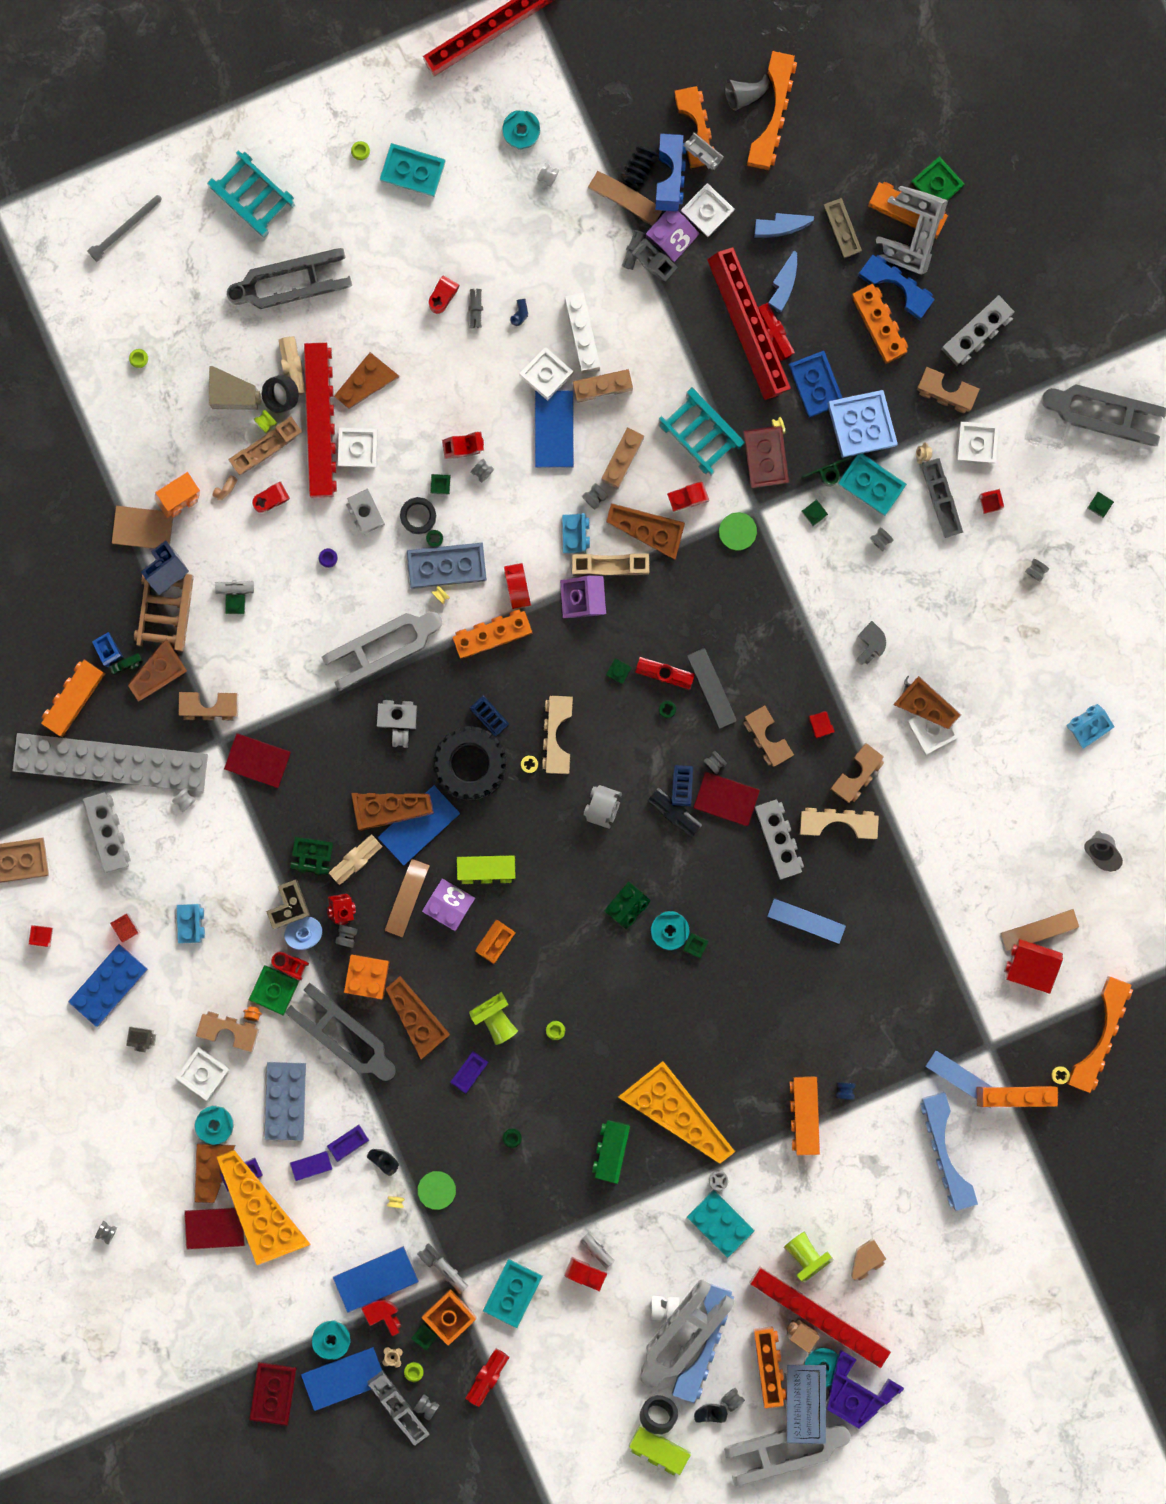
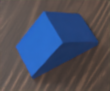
M109 632L92 641L104 666L109 667L124 658Z

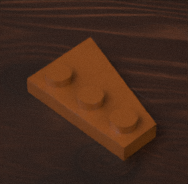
M369 352L334 397L350 409L400 376Z
M167 638L128 683L138 702L187 672V669Z
M920 676L914 680L893 704L947 729H950L962 715Z
M197 1144L195 1202L215 1203L223 1181L219 1174L222 1171L217 1156L233 1151L236 1145Z

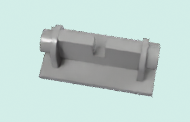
M695 133L683 145L686 151L688 150L692 155L698 157L708 169L715 170L724 157Z

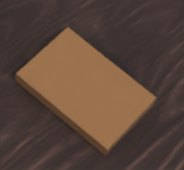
M116 506L112 544L155 549L165 540L170 544L173 518L172 516L167 518L163 511Z
M44 838L0 844V883L49 876Z

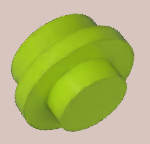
M358 141L352 145L351 154L356 160H365L370 154V148L367 143Z
M135 349L130 353L129 361L133 367L142 368L148 363V355L142 349Z
M552 1021L547 1025L546 1034L552 1040H559L565 1034V1027L559 1021Z
M416 1362L409 1363L404 1370L406 1379L411 1382L419 1381L424 1374L423 1367Z

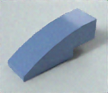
M776 213L775 221L756 219L754 238H770L791 234L811 225L814 221V216Z
M793 251L772 286L777 288V291L768 304L780 314L789 299L796 277L797 252Z

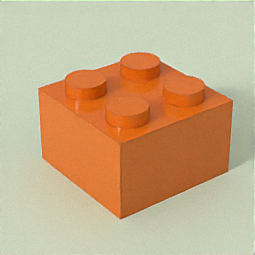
M186 472L156 491L154 500L167 518L170 516L174 518L182 513L181 510L184 507L188 506L190 508L198 503L197 499L200 496V490L189 473Z
M351 954L344 993L383 999L390 961Z
M450 1289L421 1318L449 1345L476 1320L477 1316Z

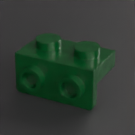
M628 881L604 911L621 926L628 929L629 926L634 924L638 915L647 908L651 900Z

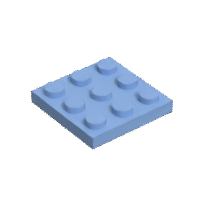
M883 390L833 400L827 403L842 458L898 445Z

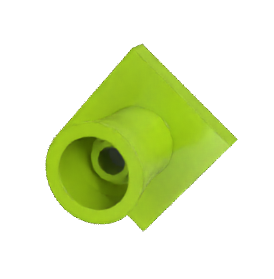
M502 992L469 1011L475 1025L484 1020L495 1045L507 1041L518 1032L502 1011L504 1007L508 1006Z
M805 1231L783 1247L804 1269L797 1274L803 1283L834 1260L828 1251L820 1256L811 1244Z

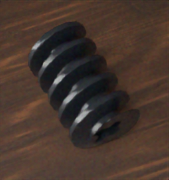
M637 146L635 149L638 153L632 154L634 160L630 159L628 161L630 166H625L624 168L627 173L622 172L621 177L630 186L640 189L637 183H644L641 176H648L644 170L652 169L648 163L655 164L652 156H659L649 148Z

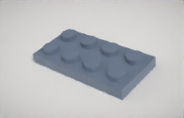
M267 1062L265 1139L304 1140L306 1063Z

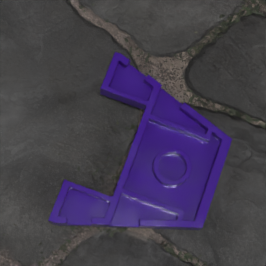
M840 1350L826 1409L859 1429L877 1414L880 1408L891 1402L894 1396L898 1393L900 1394L904 1388L888 1378L879 1394L876 1395L846 1377L857 1359Z

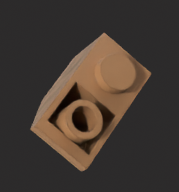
M873 1238L856 1249L851 1273L854 1280L857 1278L859 1281L869 1275V1270L873 1268L877 1270L885 1264L883 1261L886 1260V1257Z

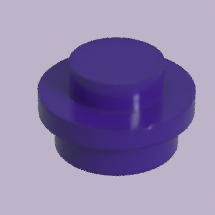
M326 548L320 552L318 559L322 566L330 568L337 563L338 556L333 549Z

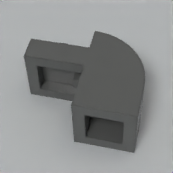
M643 239L632 252L644 268L665 282L678 268L666 255L658 252L646 239Z
M871 621L858 635L868 645V648L856 659L860 665L864 662L868 664L875 657L873 652L881 656L886 648L884 632Z

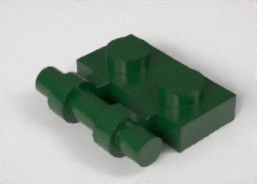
M295 837L292 856L300 857L299 863L291 862L290 869L298 870L299 873L306 871L319 876L321 874L329 875L330 867H324L322 864L323 861L331 862L333 842ZM306 858L316 859V865L305 864Z

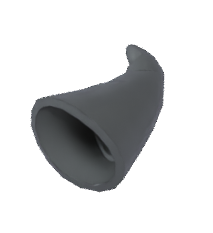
M765 74L758 83L738 82L728 79L725 84V95L729 106L737 111L762 97L769 88L770 81Z

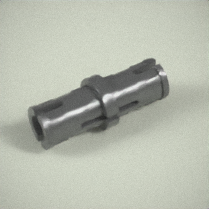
M634 230L631 242L626 247L627 252L621 265L622 267L633 270L637 258L632 252L644 239L645 233Z
M470 289V306H468V311H470L469 328H475V321L476 327L482 328V289Z

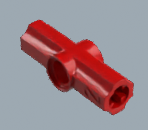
M766 303L759 306V312L779 360L782 361L794 355L795 352L786 337V331L781 322L777 321L769 304Z
M642 657L639 658L635 671L637 674L688 690L691 688L695 675L694 673L671 667L668 664L658 663ZM663 668L669 669L670 677L662 678L659 674L660 670Z
M496 1348L486 1365H483L475 1378L476 1381L465 1399L479 1407L489 1390H492L500 1377L499 1374L510 1356Z

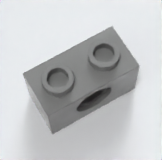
M368 488L347 498L349 503L346 506L350 514H355L357 520L354 523L359 532L363 531L365 535L385 525ZM366 507L370 510L367 517L359 515L361 508Z
M383 700V704L378 703L377 727L416 729L417 706L413 705V702L402 701V705L394 704V701ZM396 709L401 710L403 713L402 718L399 720H395L392 717V712Z

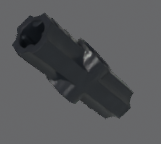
M659 788L648 799L652 805L663 813L662 815L680 827L688 836L693 837L702 826L683 806L672 805V799Z

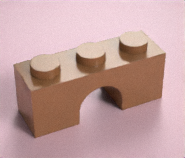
M926 367L917 387V391L920 392L919 395L928 399L930 397L936 398L938 403L948 406V404L953 405L955 410L961 413L970 412L980 389L961 382L956 392H947L942 387L944 374Z
M629 369L573 381L577 403L593 400L606 394L615 395L633 391Z
M627 427L601 481L619 489L634 456L644 440V435Z
M179 692V716H184L183 720H195V716L203 717V720H214V717H222V720L232 721L233 717H238V693H218L217 703L211 708H205L200 702V693Z
M765 705L744 717L746 721L743 723L748 732L752 731L756 738L753 741L758 749L762 747L765 752L763 758L768 766L772 764L775 767L794 755L785 739L776 743L767 740L765 730L774 723V720Z
M865 743L853 758L861 766L860 776L856 779H851L842 773L830 790L847 803H850L851 800L855 802L861 794L859 789L863 785L866 787L872 780L870 776L874 770L878 772L884 764L882 761L884 756Z
M210 1011L207 1014H202L196 1034L197 1037L216 1041L218 1033L222 1029H228L235 1036L233 1047L253 1052L259 1029L255 1028L256 1024L245 1022L244 1025L239 1024L235 1018L226 1016V1019L218 1018L219 1014Z
M799 1318L796 1321L792 1320L786 1328L789 1339L808 1353L820 1338L816 1330Z

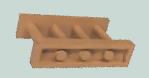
M186 574L183 579L171 585L182 589V597L178 598L149 595L150 584L142 575L144 591L139 629L135 630L134 641H137L136 645L142 646L143 640L163 643L167 638L169 643L175 646L174 650L184 652L194 580L193 575ZM148 602L177 606V608H180L179 616L168 617L147 614ZM154 622L174 625V627H177V634L165 636L144 633L145 623Z

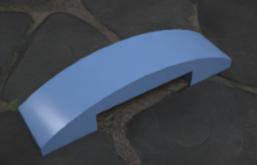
M777 899L773 900L767 916L838 944L846 927L843 924Z
M938 1051L934 1052L925 1066L976 1100L977 1087H992Z

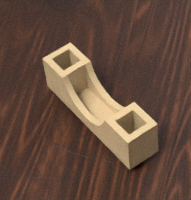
M649 554L572 555V576L649 575Z
M550 696L549 700H546L545 711L549 712V719H545L544 731H548V738H544L543 750H547V758L543 757V769H546V773L569 774L570 754L564 752L558 746L556 731L564 720L572 717L573 697Z
M805 808V811H801L799 835L819 836L824 827L829 823L843 822L854 830L857 838L877 839L879 816H874V812L863 811V815H857L852 810H844V814L836 813L835 809H825L824 812H817V808Z

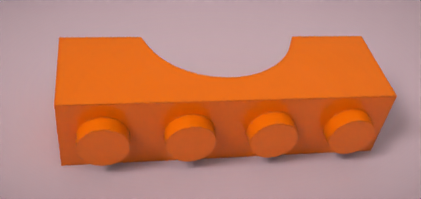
M697 86L676 90L674 96L678 113L689 116L697 126V135L710 145L709 140L712 139L710 128H706L705 121H708L706 109L702 110L701 103L704 102L702 91H698ZM687 150L690 169L705 166L698 157H695Z
M977 1087V1106H1058V1087Z

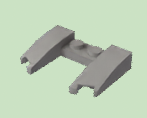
M900 186L898 189L902 192L896 198L893 196L889 197L887 202L920 214L911 246L877 237L876 243H882L884 254L879 256L890 263L922 275L928 270L932 257L930 252L948 200Z

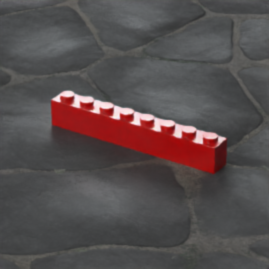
M510 0L425 54L423 60L432 75L436 76L555 0Z
M734 248L717 252L707 260L763 398L767 400L779 396L791 388Z
M327 342L304 343L310 497H334V492H337V481H333V473H336V462H333L332 454H336V445L332 443V435H335V424H331V416H334V404L331 405L330 397H334L333 385L330 386V378H333V367H329V359H332V347L328 348Z
M759 1266L749 1283L879 1368L883 1366L891 1351L761 1266Z

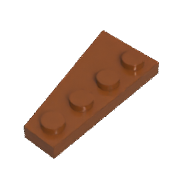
M611 503L606 523L676 560L685 522Z
M351 793L359 831L434 814L429 794Z
M401 976L386 988L420 1059L424 1058L446 1039L450 1033Z

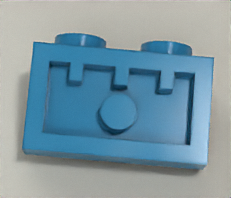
M585 513L562 515L563 554L586 553V548H590V537H586V529H589V518H585Z
M1098 704L1090 706L1086 712L1074 717L1066 725L1083 749L1115 727L1106 711Z
M201 904L177 905L178 943H200L205 938V928L201 927V919H204V908H201Z

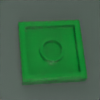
M940 156L911 181V184L918 191L945 200H949L965 185Z
M264 965L249 997V1001L284 1016L299 980Z

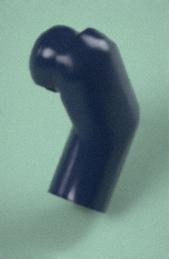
M526 299L516 300L518 311L514 316L510 317L511 324L519 326L527 319Z

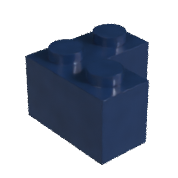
M166 540L151 551L156 560L141 571L144 578L159 595L169 590L171 585L183 579L189 572L180 556Z

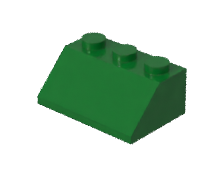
M607 1120L606 1124L602 1123L600 1135H604L602 1143L598 1142L596 1154H600L598 1162L594 1161L592 1170L593 1173H596L595 1178L618 1184L630 1129L629 1124Z

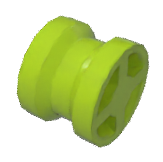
M265 409L262 411V415L253 419L265 433L269 431L271 426L277 424Z

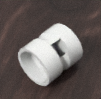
M652 1296L651 1321L668 1320L679 1306V1297L664 1299L663 1296Z

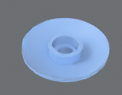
M306 917L288 924L285 929L284 938L286 943L293 949H309L321 939L322 927L316 919Z

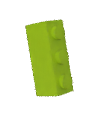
M515 856L457 857V879L462 880V884H473V880H481V884L493 883L492 879H500V883H512V879H516Z
M639 1425L629 1443L630 1452L639 1457L641 1455L649 1458L648 1462L655 1466L660 1464L666 1467L665 1471L674 1476L676 1473L678 1475L682 1473L691 1456V1452L658 1434L648 1432L642 1425Z

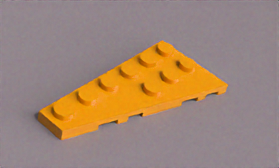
M664 1061L618 1096V1098L718 1163H722L735 1152Z
M235 1150L217 1156L256 1265L311 1245Z

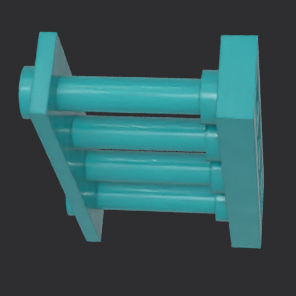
M238 150L236 154L240 160L221 180L215 181L211 178L207 185L257 233L265 238L269 234L266 229L268 227L267 224L287 203L293 208L295 206L293 202L294 197L288 191L283 192L251 162L253 159L246 152L242 154ZM247 165L253 171V174L234 193L229 194L225 190L226 185ZM260 177L267 186L248 206L243 207L239 203V198ZM274 190L281 199L262 219L259 218L257 220L252 216L254 214L253 211Z
M691 387L686 392L688 396L686 398L687 401L667 420L661 416L658 420L660 422L659 427L665 433L669 431L700 464L698 467L704 474L709 473L712 475L714 470L711 467L731 448L737 447L740 449L745 442L699 393ZM697 405L701 410L699 412L700 415L679 434L672 425L692 406L695 407ZM710 419L714 423L713 429L692 448L685 439L705 420L708 421ZM723 433L727 437V442L705 462L698 453L718 434L721 435Z

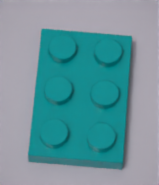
M391 143L380 181L435 197L446 160Z
M864 454L856 456L838 485L884 516H886L907 485Z
M714 1189L687 1216L727 1258L755 1231Z
M508 1258L483 1312L518 1328L543 1275Z

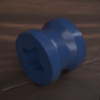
M836 1082V1087L838 1088L836 1098L855 1099L853 1089L856 1084Z

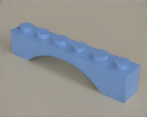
M941 1092L922 1098L923 1103H920L922 1114H926L928 1118L925 1124L928 1133L932 1132L934 1140H931L933 1151L938 1152L939 1158L936 1159L939 1170L943 1169L945 1177H942L944 1188H948L950 1196H947L949 1206L954 1207V1210L957 1211L978 1205L973 1185L965 1181L957 1173L947 1154L945 1129L951 1110L946 1093Z
M710 1284V1290L703 1301L707 1314L716 1304L720 1303L725 1295L734 1299V1296H731L732 1291ZM726 1315L706 1340L703 1350L696 1361L678 1375L672 1391L673 1396L693 1403L696 1399H700L703 1388H700L702 1380L706 1381L709 1370L706 1368L708 1362L712 1363L715 1351L712 1350L714 1344H718L722 1333H719L721 1325L725 1326L728 1315Z

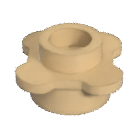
M924 442L922 446H918L916 449L917 463L922 464V461H930L932 448L928 446V443Z
M386 1347L384 1349L383 1365L400 1367L402 1350L400 1348L395 1350Z

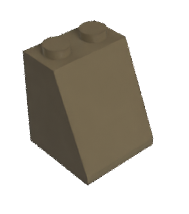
M209 366V405L212 409L258 410V405L262 404V394L255 385L214 366Z

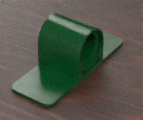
M852 456L805 474L801 478L804 479L819 473L824 485L834 486L840 477L836 465L851 460ZM831 472L835 475L836 479L833 482H829L826 480L825 475Z

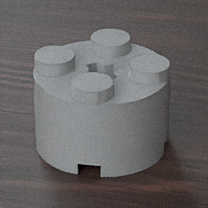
M601 785L598 787L594 786L590 794L592 798L591 803L586 805L584 811L587 821L609 829L611 826L608 823L609 821L614 822L620 805L617 798L622 796V792Z

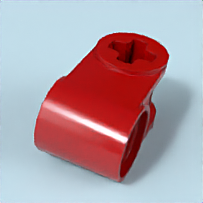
M443 275L429 298L430 310L436 314L444 312L460 285ZM440 300V301H441V306H440V305H437V306L435 307V306H434V301H435V302H438V301Z
M278 482L254 496L252 504L257 512L263 513L285 503L290 497L282 482ZM259 499L262 501L266 500L264 507L256 506Z
M284 952L275 953L271 959L273 967L301 981L305 967L309 965V962ZM277 955L285 957L286 962L283 966H278L275 963ZM298 964H300V967H299V969H298V971H297V973H296L295 971H296V969H297V967H298Z

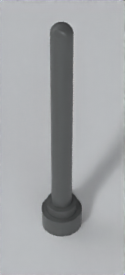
M156 195L99 246L90 247L87 250L90 256L98 262L104 254L103 251L161 202V196Z

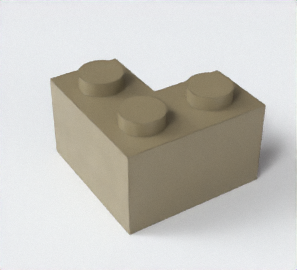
M298 880L278 886L284 905L266 911L272 929L309 917L310 913Z

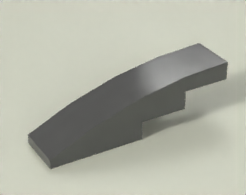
M940 458L922 463L923 474L944 538L963 533Z
M705 648L687 655L719 729L736 722V717Z
M383 1370L367 1381L370 1388L380 1399V1402L391 1414L393 1420L414 1446L430 1435L416 1413Z

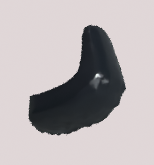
M372 1149L367 1154V1158L376 1164L384 1174L392 1176L397 1171L399 1163L389 1152L383 1149Z
M705 1404L695 1411L694 1420L698 1423H723L727 1420L728 1413L725 1406Z

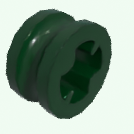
M431 530L426 536V541L431 547L441 546L444 540L442 533L438 530ZM432 534L435 536L438 534L440 536V538H438V540H440L438 543H431L429 541L431 539L430 536Z
M671 701L662 702L659 707L660 715L664 718L673 717L676 713L675 704ZM665 704H670L669 707H673L670 715H666V712L663 713L662 711L665 708Z

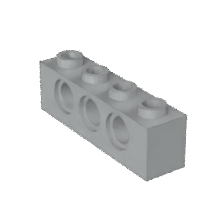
M998 295L949 340L941 350L956 366L960 363L964 365L971 358L969 355L974 350L978 352L985 345L983 341L988 337L992 339L999 332L998 328L1002 324L1006 326L1013 320L1011 316L1014 311ZM995 315L998 318V322L995 324L990 323L988 316ZM974 329H983L984 335L981 337L976 336ZM963 340L968 341L970 348L967 350L962 349L960 342Z
M104 792L84 798L83 801L104 872L108 873L128 867V862L131 860L128 851H124L123 848L125 839L123 833L118 831L117 825H120L117 814H113L112 807L114 802L112 796H108V793ZM101 808L107 811V816L104 819L98 817V811ZM109 826L112 828L113 833L107 838L103 835V830ZM111 845H116L118 848V853L115 856H111L108 852Z
M776 799L754 807L779 880L801 873V868L804 865L801 857L796 856L795 850L798 848L795 839L790 838L789 832L791 827L788 820L784 821L782 814L785 813L782 802L778 803ZM775 815L779 818L777 826L769 824L768 819L770 816ZM778 833L785 836V842L781 845L775 842V836ZM785 851L789 852L792 856L791 861L788 863L781 860V854Z

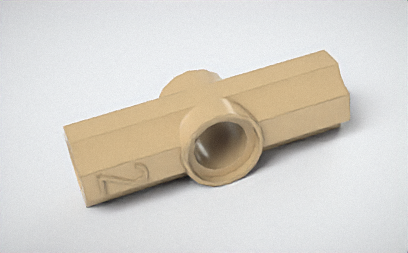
M295 337L278 339L282 355L283 373L296 383L299 395L306 393L302 375V362L300 356H298Z
M370 835L357 848H353L345 855L343 860L329 874L339 885L342 884L354 872L359 871L368 862V859L383 846L373 835Z

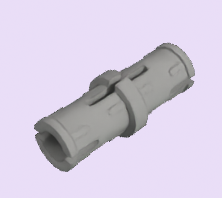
M232 580V582H215V594L233 593V595H237V593H254V581L237 582Z
M589 1232L580 1240L589 1249L591 1256H595L605 1269L615 1261L604 1250V1246L600 1245Z
M444 1257L434 1265L443 1274L445 1281H449L459 1294L468 1287V1284L457 1274L458 1271L454 1270Z

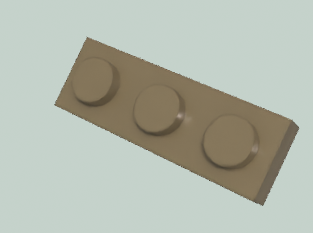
M842 198L824 204V209L843 258L861 253L862 249Z

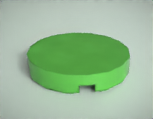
M741 512L731 513L726 516L719 528V537L722 543L735 551L750 547L757 535V527L754 520Z
M432 1171L426 1174L418 1185L420 1201L431 1209L440 1210L447 1207L453 1202L456 1195V1186L453 1179L441 1171Z

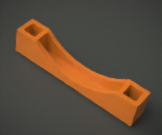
M772 51L767 74L775 92L774 114L767 129L751 144L747 166L769 170L770 165L774 166L776 154H773L774 147L779 146L781 137L777 135L778 128H783L785 118L781 117L783 110H787L789 99L785 97L787 91L791 92L793 83L789 79L791 73L795 74L797 62H794L795 56Z
M1110 976L1107 977L1101 992L1105 1010L1102 1035L1092 1052L1081 1062L1073 1066L1067 1081L1068 1085L1091 1093V1090L1096 1089L1098 1084L1097 1074L1102 1072L1104 1068V1056L1109 1054L1112 1047L1110 1040L1112 1035L1116 1036L1119 1029L1117 1022L1119 1018H1123L1126 1010L1123 1006L1125 1001L1129 1000L1132 995L1131 984Z

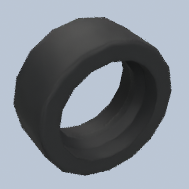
M286 375L271 377L262 386V400L270 411L282 413L296 406L299 399V391L296 383ZM276 383L282 385L286 391L287 398L284 405L280 404L275 398L274 386Z
M415 497L403 504L400 511V519L407 531L413 534H423L431 530L436 523L437 515L435 508L427 499ZM413 505H423L428 509L430 516L424 526L415 527L409 523L407 512Z
M661 1395L652 1396L645 1401L639 1413L640 1422L648 1432L662 1435L668 1433L677 1421L678 1409L671 1399ZM652 1406L664 1408L670 1416L669 1421L665 1424L654 1422L649 1417V1408Z

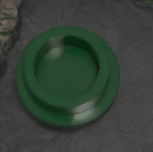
M511 1128L504 1132L503 1142L507 1147L515 1148L520 1145L522 1135L517 1129Z

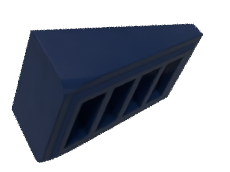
M484 695L469 708L495 737L509 725L506 719ZM485 703L486 706L478 713L477 709ZM490 708L492 711L483 718L482 715ZM496 714L497 717L488 724L487 721ZM501 720L502 723L494 730L492 726Z
M674 766L672 805L691 806L692 766ZM676 795L688 796V798L676 797Z

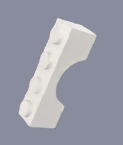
M584 292L565 296L581 373L600 370Z

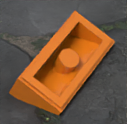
M496 920L475 951L495 964L516 932Z

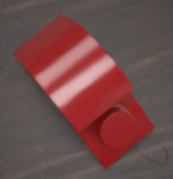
M473 432L465 436H452L442 440L445 459L477 455L484 451V440L481 432Z
M703 482L694 483L667 493L673 512L709 502Z
M523 563L504 566L512 609L531 606Z
M571 1257L564 1276L600 1292L607 1273L590 1266L586 1262Z
M379 1299L361 1308L370 1326L384 1319L392 1336L400 1332L399 1328L402 1327L397 1316L393 1317L392 1315L398 1312V1308L392 1302Z

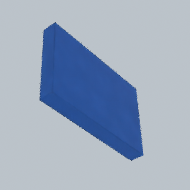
M825 351L788 364L809 418L829 411L827 404L829 401L842 399Z

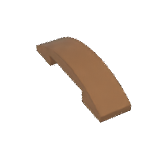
M597 171L588 186L589 189L619 204L651 226L655 224L663 211L655 210V203L602 172Z
M290 416L277 425L274 430L228 460L236 472L241 475L283 448L301 434L302 431Z
M414 859L411 860L385 931L400 937L404 936L430 865Z
M1074 909L1000 934L1006 951L1012 949L1013 944L1017 945L1019 939L1034 943L1079 927Z

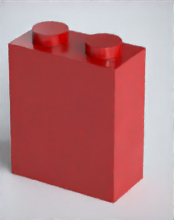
M1019 939L1017 945L1013 944L1010 953L1012 955L1011 962L1007 961L1004 969L1006 980L1050 994L1063 961V953Z

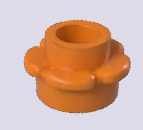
M249 1006L243 1010L245 1013L244 1019L259 1021V1017L262 1015L257 1007Z

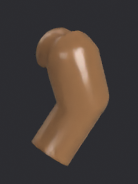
M230 475L222 490L218 487L214 489L213 497L217 498V500H223L232 492L238 479Z

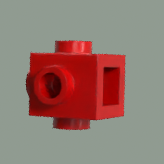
M348 894L328 897V918H331L338 925H344L349 923L348 921L354 920L353 914L356 913V908Z

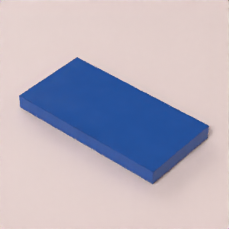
M535 391V468L574 467L573 391H556L549 400H546Z
M435 786L425 793L431 797L434 814L393 823L378 837L403 865L409 862L460 814Z
M404 1246L333 1276L347 1312H351L419 1282Z
M374 1347L302 1373L301 1376L313 1409L316 1411L371 1390L367 1381L381 1372L382 1368Z

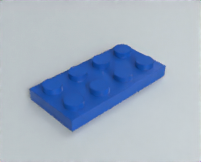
M118 944L68 1002L98 1027L148 968L122 945Z

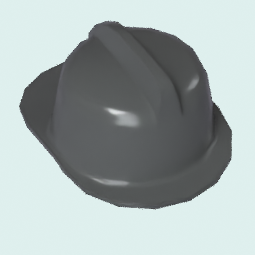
M1098 830L1084 844L1086 853L1100 869L1112 872L1121 868L1123 858L1117 850L1112 836L1101 833Z

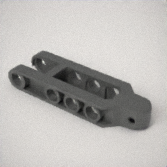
M332 249L250 269L243 281L228 287L227 297L235 305L251 303L259 309H264L349 288L352 286L350 276L338 280L330 279L318 282L315 270L317 266L345 259L344 249ZM304 269L308 270L311 286L301 289L292 288V291L280 294L276 292L272 296L263 298L257 297L255 290L257 281Z
M1077 384L1065 391L1054 388L1048 389L1041 398L1042 405L1049 410L1058 412L1064 424L1150 446H1158L1159 435L1133 429L1130 426L1134 412L1143 415L1151 414L1165 419V407ZM1077 395L1088 398L1089 401L1097 400L1107 403L1106 405L1124 407L1126 414L1123 425L1072 413L1070 409L1072 397Z
M310 982L304 988V991L327 1010V1013L317 1025L298 1012L292 1005L285 1011L290 1018L358 1074L373 1073L384 1081L390 1080L395 1076L396 1068L385 1057L384 1043ZM333 1016L374 1048V1056L368 1063H360L350 1052L343 1049L337 1041L331 1039L323 1032V1028Z

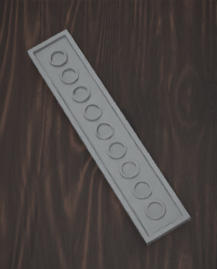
M17 733L13 771L178 790L186 788L188 791L204 792L208 754Z

